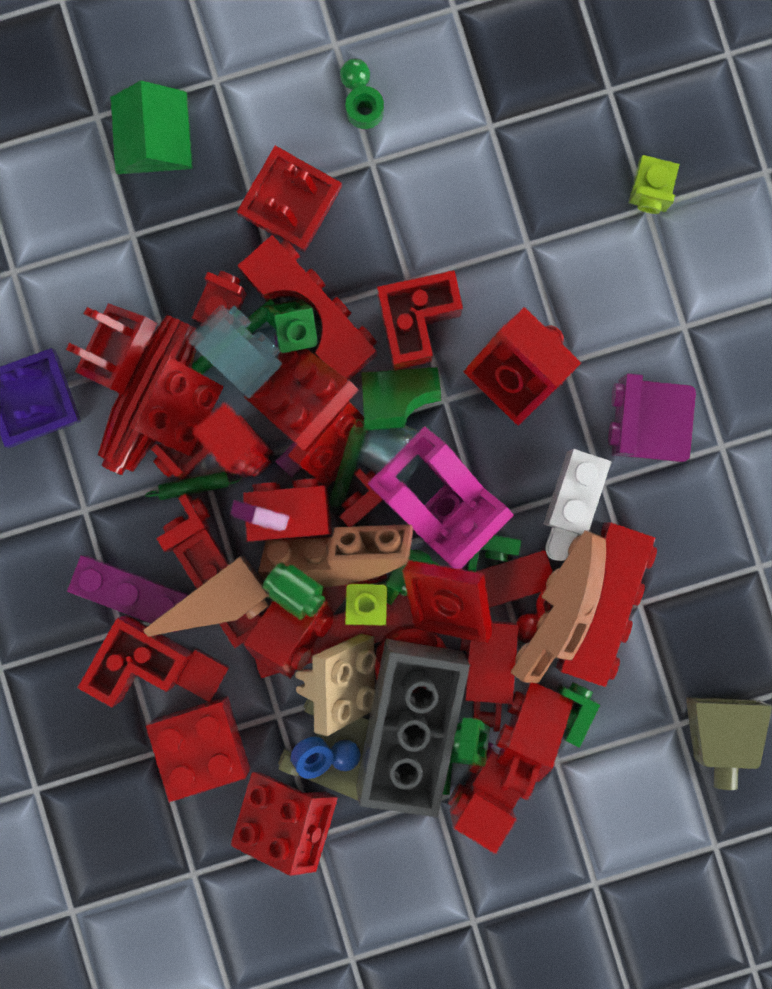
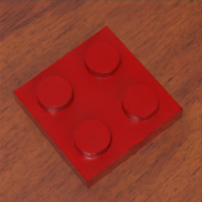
M409 560L402 571L415 628L488 644L493 634L484 574Z

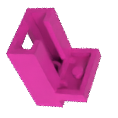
M425 426L368 483L408 525H412L413 531L454 569L460 570L513 517L512 512L479 483L447 444ZM416 455L445 484L425 505L395 477Z

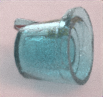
M406 425L405 428L369 430L365 436L358 462L379 473L419 430ZM425 426L431 432L433 431V428ZM418 455L395 476L405 486L421 460Z

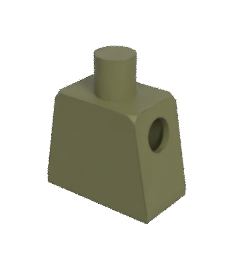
M687 697V710L695 760L703 766L714 767L715 788L737 790L738 769H757L761 765L772 706L760 700Z

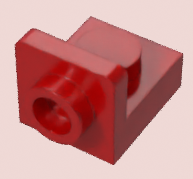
M219 271L218 276L207 272L204 278L207 284L192 315V319L227 335L234 325L247 293L239 285L241 282L239 278L224 271Z
M359 468L354 473L368 489V492L363 496L357 491L341 505L345 512L339 517L348 527H353L383 501L368 485L376 476L372 470L365 474Z
M184 494L178 498L190 518L185 520L183 516H180L162 527L165 533L156 539L164 552H172V549L202 530L210 529L206 519L211 517L210 513L199 497L193 500L191 495Z

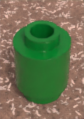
M282 562L277 564L263 584V589L269 592L268 597L298 619H302L306 615L313 617L325 600V597L321 595L323 586L292 564L289 566Z

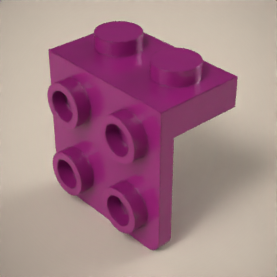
M627 373L618 379V383L614 384L612 391V406L616 407L615 422L610 423L608 432V445H612L611 455L673 462L687 461L691 453L696 399L695 388L691 385L643 381V375Z

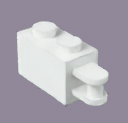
M576 449L566 453L543 523L551 527L545 546L549 558L558 561L566 560L568 548L577 536L582 535L585 530L589 531L611 461Z

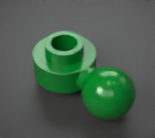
M358 58L349 59L342 65L340 70L341 82L346 88L352 90L346 98V116L353 126L360 129H370L378 125L383 118L384 100L376 89L366 86L370 80L368 65ZM363 107L371 109V113L368 115H362L358 111Z

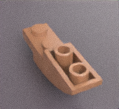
M411 524L334 528L333 537L266 540L258 573L263 581H265L273 568L282 562L287 566L294 565L323 587L346 585L375 578L408 563L413 527Z
M585 530L582 535L577 536L570 544L568 557L561 568L556 569L548 578L546 583L547 589L542 598L552 604L553 608L545 612L537 623L538 631L530 643L525 644L519 650L515 658L517 663L511 671L522 682L539 683L555 657L572 660L582 644L592 623L604 581L606 539L600 535Z

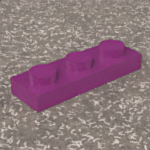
M86 555L80 556L67 589L69 593L151 624L189 596V594Z

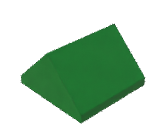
M140 80L110 97L116 174L193 169L188 94L186 91Z

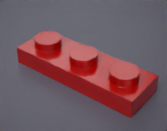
M208 529L202 530L172 549L197 589L230 565ZM259 613L250 620L245 614L237 620L219 623L233 647L236 648L247 640L262 618V615Z

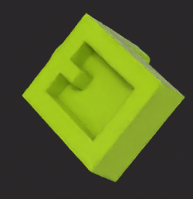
M642 155L639 159L628 203L638 205L640 211L649 214H659L661 211L666 212L674 202L675 195L672 193L680 164Z
M349 584L346 590V624L386 625L387 587L385 585Z

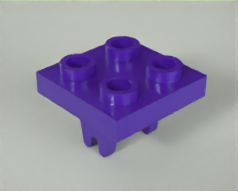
M50 348L0 366V436L4 447L11 448L82 422L55 349Z

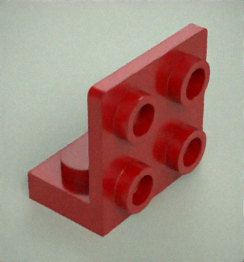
M253 772L250 776L233 833L231 846L288 876L316 872L338 797L328 792L304 793L265 774Z

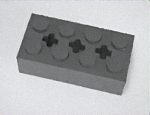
M385 639L356 784L359 806L438 817L470 667L463 651ZM419 686L426 687V689L420 688V693H413V690ZM413 725L412 730H405L406 727ZM405 763L404 767H398L400 764Z

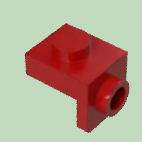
M199 439L190 456L164 444L156 443L151 448L157 455L153 460L154 464L168 478L174 474L177 478L184 479L211 455Z

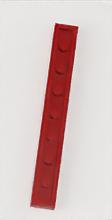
M541 550L477 570L475 573L484 574L489 608L542 592L547 588V580L553 572L546 550ZM408 593L406 597L399 594L392 605L386 603V625L346 624V611L334 614L332 616V625L327 634L322 638L318 637L310 649L311 656L307 664L313 663L314 655L357 635L374 636V643L381 642L386 634L396 628L414 625ZM255 658L261 678L279 673Z

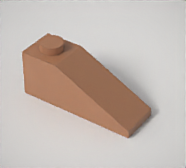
M242 556L143 631L147 636L233 621L245 614L251 620L269 606L265 601L269 592L263 589V580L245 556Z

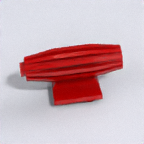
M168 315L164 317L153 333V340L143 352L123 395L118 394L110 410L97 454L104 459L101 466L122 476L125 470L134 472L155 441L188 456L191 455L198 440L192 430L210 416L224 388L221 384L191 369L202 334L199 330Z

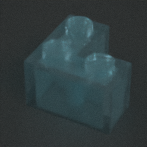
M220 304L187 339L249 399L282 365L275 357L280 350L260 331L253 336L246 329L251 322L234 305L228 311Z

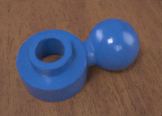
M309 737L294 747L290 759L301 777L312 779L325 773L331 764L340 771L354 769L360 761L361 754L359 747L350 740H340L332 748H329L324 739Z

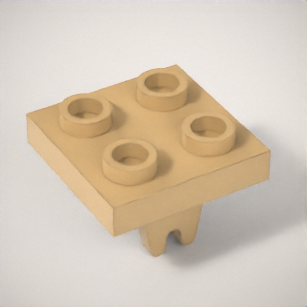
M357 635L314 655L313 669H302L296 672V678L303 680L305 683L296 687V692L314 702V733L328 736L371 712L375 694L374 667L376 655L374 653V636Z

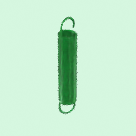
M221 471L170 483L166 482L158 485L159 494L147 495L157 492L155 490L147 492L144 496L152 497L158 495L162 501L177 498L184 494L192 495L224 487L228 488L229 484L239 482L242 476L239 480L229 483L227 472Z

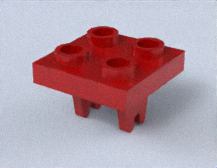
M275 145L239 206L237 214L283 241L286 239L293 247L305 253L342 189V183Z
M109 303L103 314L86 307L83 314L99 323L85 350L71 343L66 348L67 351L81 357L75 372L123 395L143 352L153 340V332L158 323L143 315Z
M348 401L305 450L296 445L288 457L328 488L336 480L351 428H361L364 430V416ZM365 430L366 436L362 449L369 443L374 430Z

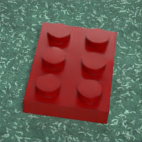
M301 349L287 353L280 352L272 366L263 376H260L253 382L244 398L301 449L305 450L354 396L358 389L347 378L308 349Z

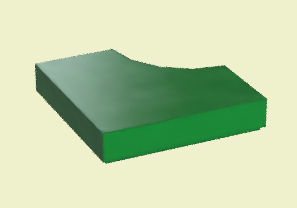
M438 367L361 373L364 424L367 431L405 428L407 417L415 409L425 404L441 401Z

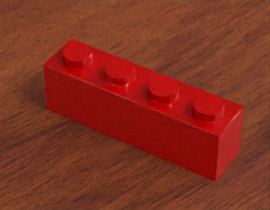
M611 522L604 523L600 536L606 539V563L602 590L592 623L573 659L558 658L555 667L562 673L606 687L608 679L614 680L620 665V658L616 657L620 643H626L630 636L633 623L628 619L633 605L638 606L642 600L645 584H642L641 581L645 569L652 567L657 554V547L653 546L655 537Z

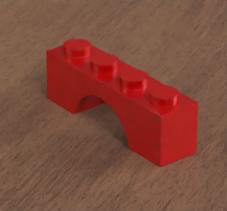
M271 235L237 265L240 272L266 301L290 297L301 299L309 304L318 313L322 321V338L315 352L316 356L350 381L377 357V351L373 347L377 344V341L363 325L357 329L349 321L348 317L351 315V312L338 297L331 300L323 292L322 289L326 284L312 268L306 272L297 263L300 255L286 239L280 243Z
M226 403L192 430L228 472L245 478L249 475L256 478L272 464L268 459L274 454L272 449L248 421L241 415L238 416Z

